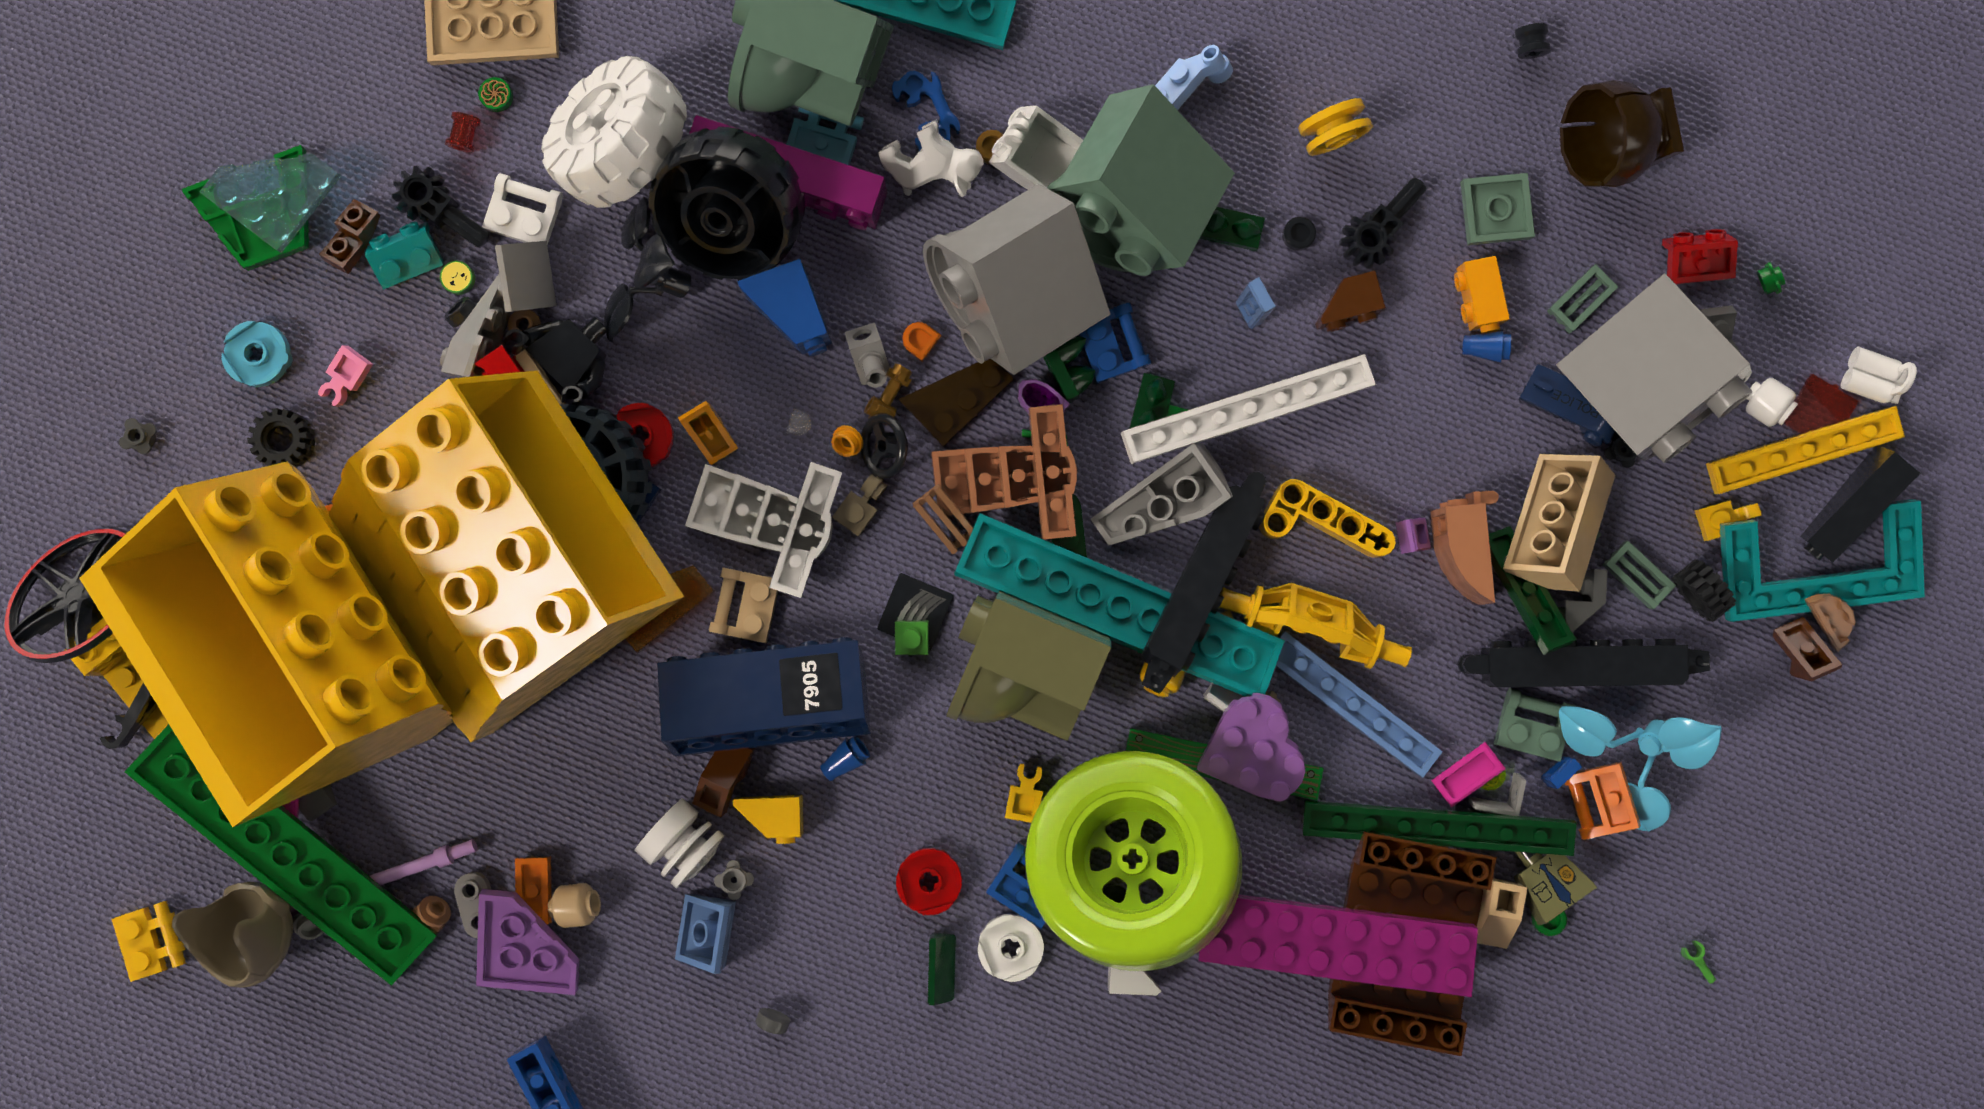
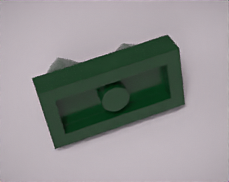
M1216 207L1199 239L1257 251L1265 217Z
M1075 336L1043 357L1062 397L1069 403L1078 399L1079 394L1083 393L1090 386L1095 375V370L1089 367H1065L1082 351L1086 338L1081 336Z
M1147 373L1143 374L1129 429L1166 418L1175 385L1174 380Z

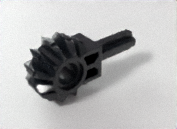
M413 166L412 175L405 170L401 171V175L404 178L403 182L393 181V185L400 191L393 193L392 199L399 202L396 207L400 213L407 212V218L414 221L419 216L423 222H428L430 219L441 228L446 224L478 248L485 245L488 241L489 232L457 209L459 204L448 195L450 193L449 189L442 186L445 179L440 174L435 175L432 168L427 167L422 172L419 166ZM424 187L427 188L426 196L421 200H415L417 190Z
M1415 177L1411 178L1386 207L1380 204L1371 215L1369 212L1364 213L1362 220L1354 216L1350 220L1351 226L1345 225L1342 232L1346 237L1339 241V245L1349 247L1343 253V256L1348 258L1353 255L1355 257L1353 266H1358L1363 260L1366 269H1370L1374 262L1382 265L1386 261L1385 256L1393 254L1394 249L1390 244L1396 241L1394 234L1404 224L1400 219L1426 192L1424 183ZM1367 234L1371 236L1374 240V247L1365 246L1361 241V235Z

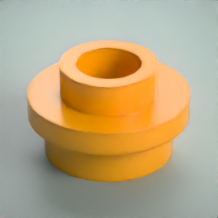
M848 425L839 426L834 431L831 441L835 452L843 457L857 455L862 450L864 444L861 434L855 428Z

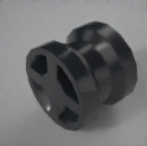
M1534 23L1515 30V38L1520 43V47L1517 50L1518 58L1531 59L1550 53V43L1546 41L1548 33L1547 24Z

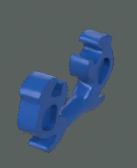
M909 71L899 81H894L892 93L896 102H900L901 95L905 94L909 98L907 100V107L912 108L920 104L921 96L926 94L931 98L939 115V134L949 142L951 141L950 128H953L956 134H960V122L951 112L943 95L941 81L935 72H931L932 82H929L918 71ZM931 121L921 124L918 127V130H922V127L930 123ZM915 138L916 148L920 151L922 149L919 138Z

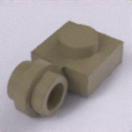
M871 474L860 489L865 493L864 496L860 498L850 491L832 518L859 537L878 512L868 502L871 498L877 501L886 490L888 485L883 482L884 478L875 477Z

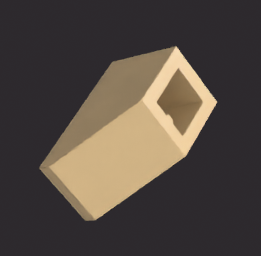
M1493 878L1491 890H1483L1477 924L1478 944L1508 948L1522 921L1527 887L1515 882Z

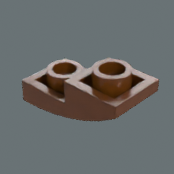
M353 199L334 222L339 231L319 253L320 257L328 264L349 274L363 255L375 232L381 216L379 212Z

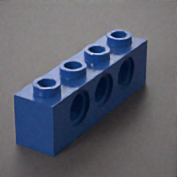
M546 1035L517 1050L506 1059L532 1109H583Z

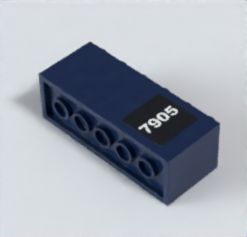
M849 637L836 638L832 640V643L819 644L817 641H805L800 643L799 647L786 648L784 645H771L766 647L765 651L756 652L746 648L733 651V654L721 656L719 653L708 652L701 654L700 658L695 659L673 656L667 658V662L657 663L661 741L674 757L871 734L864 657L858 640H852Z

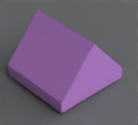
M1425 517L1396 522L1401 554L1430 550L1431 545Z

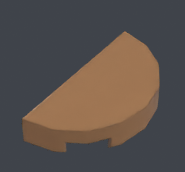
M1815 594L1804 599L1832 648L1839 652L1850 641L1848 636L1852 631L1853 625L1855 626L1856 624L1853 610L1840 597L1831 594Z

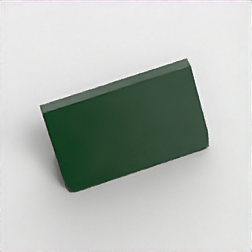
M932 933L930 935L929 1005H938L954 999L956 936L954 934Z

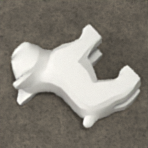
M937 119L924 125L922 130L917 132L922 149L914 158L901 153V145L898 140L889 143L878 152L883 167L902 185L905 195L910 196L912 189L932 180L943 178L954 184L961 197L966 196L967 190L971 188V182L977 177L981 167L984 165L981 153L974 149L955 148L939 134Z

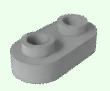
M471 872L457 880L454 894L465 931L471 937L478 939V927L475 924V918L478 916L479 893L482 889H492L486 876L478 872ZM468 884L475 887L474 896L467 894L466 887Z

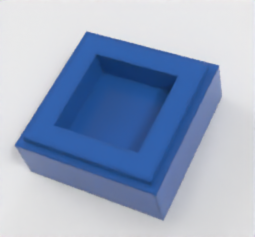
M1564 756L1560 762L1557 761L1541 776V779L1548 787L1559 789L1582 766L1575 758Z

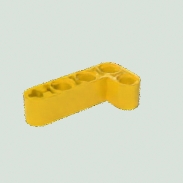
M1290 479L1278 486L1263 512L1265 516L1259 526L1261 533L1265 537L1278 539L1288 534L1297 518L1372 558L1382 557L1391 553L1396 544L1395 536L1388 528L1298 479ZM1291 486L1298 491L1299 499L1296 503L1292 504L1286 501L1284 497L1286 487ZM1316 502L1323 503L1326 506L1328 513L1325 519H1318L1313 514V506ZM1271 515H1277L1282 518L1284 526L1280 532H1274L1269 528L1268 520ZM1345 518L1352 519L1356 524V531L1353 535H1347L1342 530L1341 524ZM1363 534L1367 535L1370 538L1381 536L1380 543L1384 546L1381 548L1374 549L1375 542L1371 539H1360V542L1358 541V539L1361 538Z

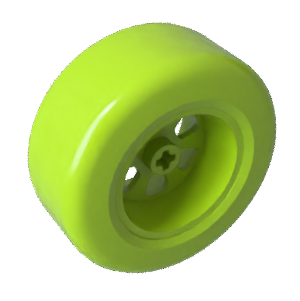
M1121 751L1095 757L1080 764L1059 779L1049 790L1036 810L1030 825L1026 842L1025 868L1030 893L1036 908L1050 929L1063 942L1083 956L1104 966L1127 971H1150L1172 966L1188 959L1208 945L1220 932L1231 915L1239 895L1242 879V853L1240 841L1227 807L1218 793L1202 776L1177 760L1163 755L1142 751ZM1125 819L1128 822L1129 837L1117 843L1106 834V827L1117 820ZM1149 819L1159 823L1166 830L1165 835L1153 844L1148 843L1141 837L1143 825ZM1094 848H1100L1111 853V865L1109 868L1100 871L1091 870L1090 857L1091 851ZM1169 851L1178 852L1179 865L1177 873L1169 874L1157 868V860L1160 854ZM1137 853L1142 862L1136 863V868L1132 869L1126 861L1127 859H1132L1133 854ZM1115 878H1119L1127 884L1125 898L1121 903H1117L1103 894V888ZM1152 879L1162 887L1164 893L1157 900L1144 904L1141 901L1139 887L1145 881Z

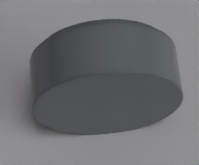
M761 1008L755 1020L757 1026L762 1030L778 1035L787 1032L791 1021L784 1013L770 1008Z

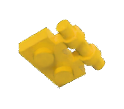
M167 901L153 905L157 916L152 919L149 907L111 919L130 982L168 970L164 959L166 956H169L172 968L186 964L183 951L186 950L185 945L182 941H179L173 929L172 920L175 913L170 912ZM160 927L166 945L164 947L160 945L156 928Z

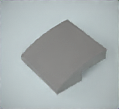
M547 241L495 245L505 312L557 306Z

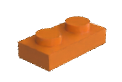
M551 856L515 858V892L546 924L552 923V917H550L548 912V902L552 898Z

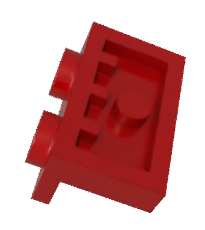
M1710 229L1706 230L1704 235L1679 232L1673 234V238L1662 239V246L1668 249L1667 276L1675 284L1736 278L1738 240L1727 234L1725 230Z

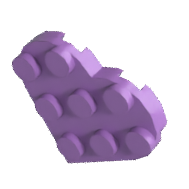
M1253 693V696L1242 697L1237 701L1234 699L1225 709L1198 762L1197 770L1258 797L1281 802L1285 801L1302 784L1305 774V762L1298 745L1287 738L1289 722L1281 703L1269 695Z

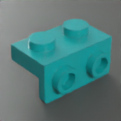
M416 221L401 227L399 229L400 233L390 237L387 234H382L369 241L370 245L367 246L365 257L383 290L444 265V260L429 233L430 227L427 222L418 224Z

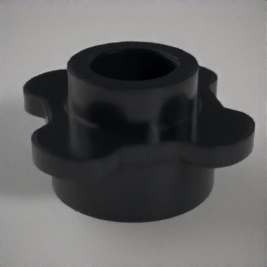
M1617 432L1610 446L1604 450L1606 459H1614L1621 462L1625 468L1632 467L1635 464L1637 455ZM1622 446L1626 447L1625 452L1621 451Z

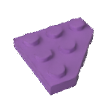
M482 889L479 893L476 986L576 995L579 983L580 959L516 892Z

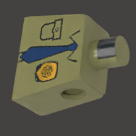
M1515 852L1526 868L1513 877L1516 883L1527 887L1525 902L1538 925L1548 923L1597 888L1565 855L1545 854L1542 856L1540 853Z

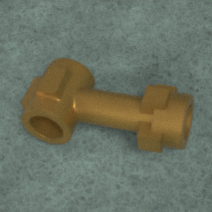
M896 363L893 368L888 369L886 376L890 380L880 399L875 396L871 397L865 407L864 413L869 415L868 418L879 413L895 416L897 409L892 407L891 404L900 387L909 386L911 382L909 378L912 374L910 370Z

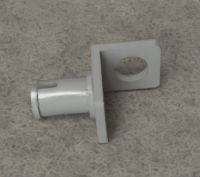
M871 323L846 331V340L861 384H868L874 388L882 386L888 378L886 373L890 366L876 324ZM861 334H871L866 339L854 340L857 336Z
M1513 773L1507 803L1469 797L1468 802L1474 809L1481 810L1485 814L1519 816L1526 779L1520 773Z

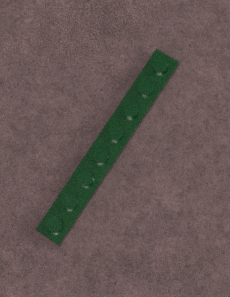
M1305 800L1303 836L1361 840L1363 832H1370L1437 846L1574 856L1577 823L1575 820Z

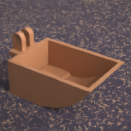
M1495 491L1471 492L1465 494L1466 499L1448 500L1447 502L1440 503L1439 509L1430 511L1434 552L1440 568L1450 584L1464 597L1477 605L1495 603L1486 506L1496 503L1499 496Z

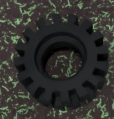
M275 408L272 409V412H262L263 418L256 417L253 420L257 425L255 428L249 427L248 432L253 433V438H247L248 444L253 445L250 451L252 454L257 455L256 459L259 462L270 466L288 461L297 468V463L302 465L306 462L305 456L310 457L313 452L309 450L310 445L315 446V440L311 439V436L315 435L313 429L308 427L311 424L308 420L303 419V416L289 410ZM287 427L293 435L292 444L287 450L278 452L271 445V435L277 428Z
M1693 560L1672 577L1676 585L1675 587L1678 588V593L1684 596L1685 602L1689 603L1692 606L1691 608L1695 612L1698 611L1699 615L1702 618L1705 617L1707 621L1714 622L1735 605L1734 594L1731 590L1727 589L1728 585L1726 582H1722L1721 576L1718 573L1715 574L1709 565L1706 567L1703 561Z

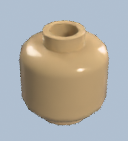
M587 883L561 885L554 891L552 898L548 902L550 917L554 918L556 923L562 928L590 925L595 916H598L601 907L598 892L593 890Z

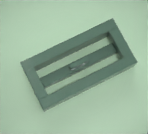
M1595 264L1547 312L1550 315H1554L1557 318L1556 321L1559 324H1563L1566 327L1565 330L1570 334L1618 286ZM1595 275L1598 279L1562 312L1559 308ZM1604 284L1607 288L1576 319L1571 321L1568 317L1595 290Z
M1624 541L1620 548L1611 554L1610 559L1602 564L1649 609H1655L1676 586L1629 541ZM1625 553L1630 555L1643 569H1645L1657 582H1659L1663 586V588L1659 590L1623 555ZM1618 562L1655 597L1652 599L1616 563Z

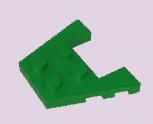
M302 145L273 155L284 187L224 209L215 182L210 179L182 189L186 198L193 203L198 213L210 224L218 234L219 239L247 271L309 248L307 151Z

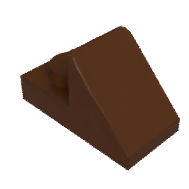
M1804 617L1773 629V638L1791 660V676L1812 682L1842 668L1841 662Z

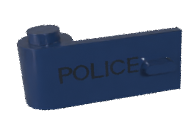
M1537 364L1519 399L1579 426L1580 431L1584 434L1583 439L1586 442L1598 447L1602 443L1609 444L1616 433L1609 423L1566 376Z

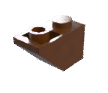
M1376 271L1344 278L1337 285L1315 323L1316 329L1326 328L1327 332H1334L1346 328V322L1358 319L1359 324H1364L1378 319L1377 314L1386 307Z

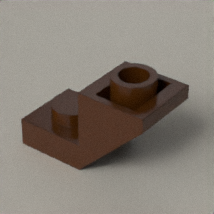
M755 747L715 751L700 776L692 804L720 818L726 814L735 785L748 773Z

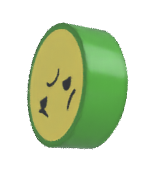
M451 261L442 268L440 281L442 286L449 292L462 295L473 288L475 274L472 268L464 262Z

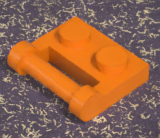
M1622 762L1582 771L1579 770L1564 783L1565 786H1569L1581 824L1579 829L1581 839H1591L1640 828V820ZM1590 781L1602 824H1594L1582 782Z

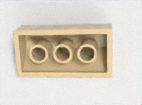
M1539 454L1503 567L1505 572L1547 589L1580 592L1615 478V474L1601 456Z

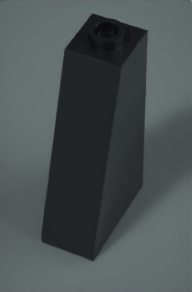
M1880 445L1875 446L1800 537L1808 543L1804 549L1819 561L1825 557L1834 562L1921 473L1896 452Z

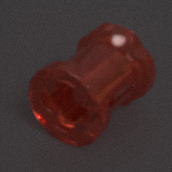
M452 112L451 118L454 121L450 137L445 139V145L458 151L473 153L475 147L472 145L476 127L480 126L481 120L466 113Z

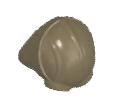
M244 882L228 886L224 889L223 896L205 907L183 910L176 914L172 920V926L176 935L200 965L213 977L229 987H251L268 979L286 957L293 935L290 904L260 882Z

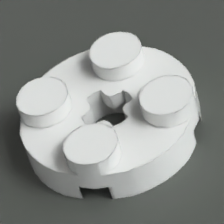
M1003 914L990 920L981 931L978 943V956L984 969L992 976L1008 982L1024 980L1036 971L1044 951L1043 938L1037 926L1019 914ZM1011 939L1012 942H1019L1020 947L1016 949L1017 955L1011 956L1009 952H1002L1001 948L1005 946V940Z

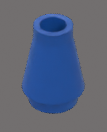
M1503 330L1463 336L1462 355H1472L1501 363V360L1510 359L1511 334H1504Z
M853 736L850 739L845 738L830 757L820 765V769L828 780L833 781L835 778L865 765L866 759L870 757L869 750L857 736Z

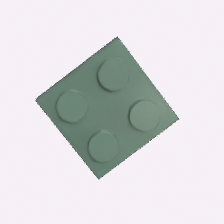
M1528 173L1468 178L1460 182L1467 246L1531 240L1535 237Z

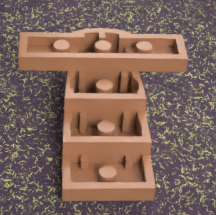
M1063 404L1028 408L1032 446H999L931 452L934 485L939 484L963 514L1038 502L1043 540L1076 536L1072 494H1074L1077 482V467L1074 456L1066 442ZM936 495V503L947 516L954 515L941 498Z

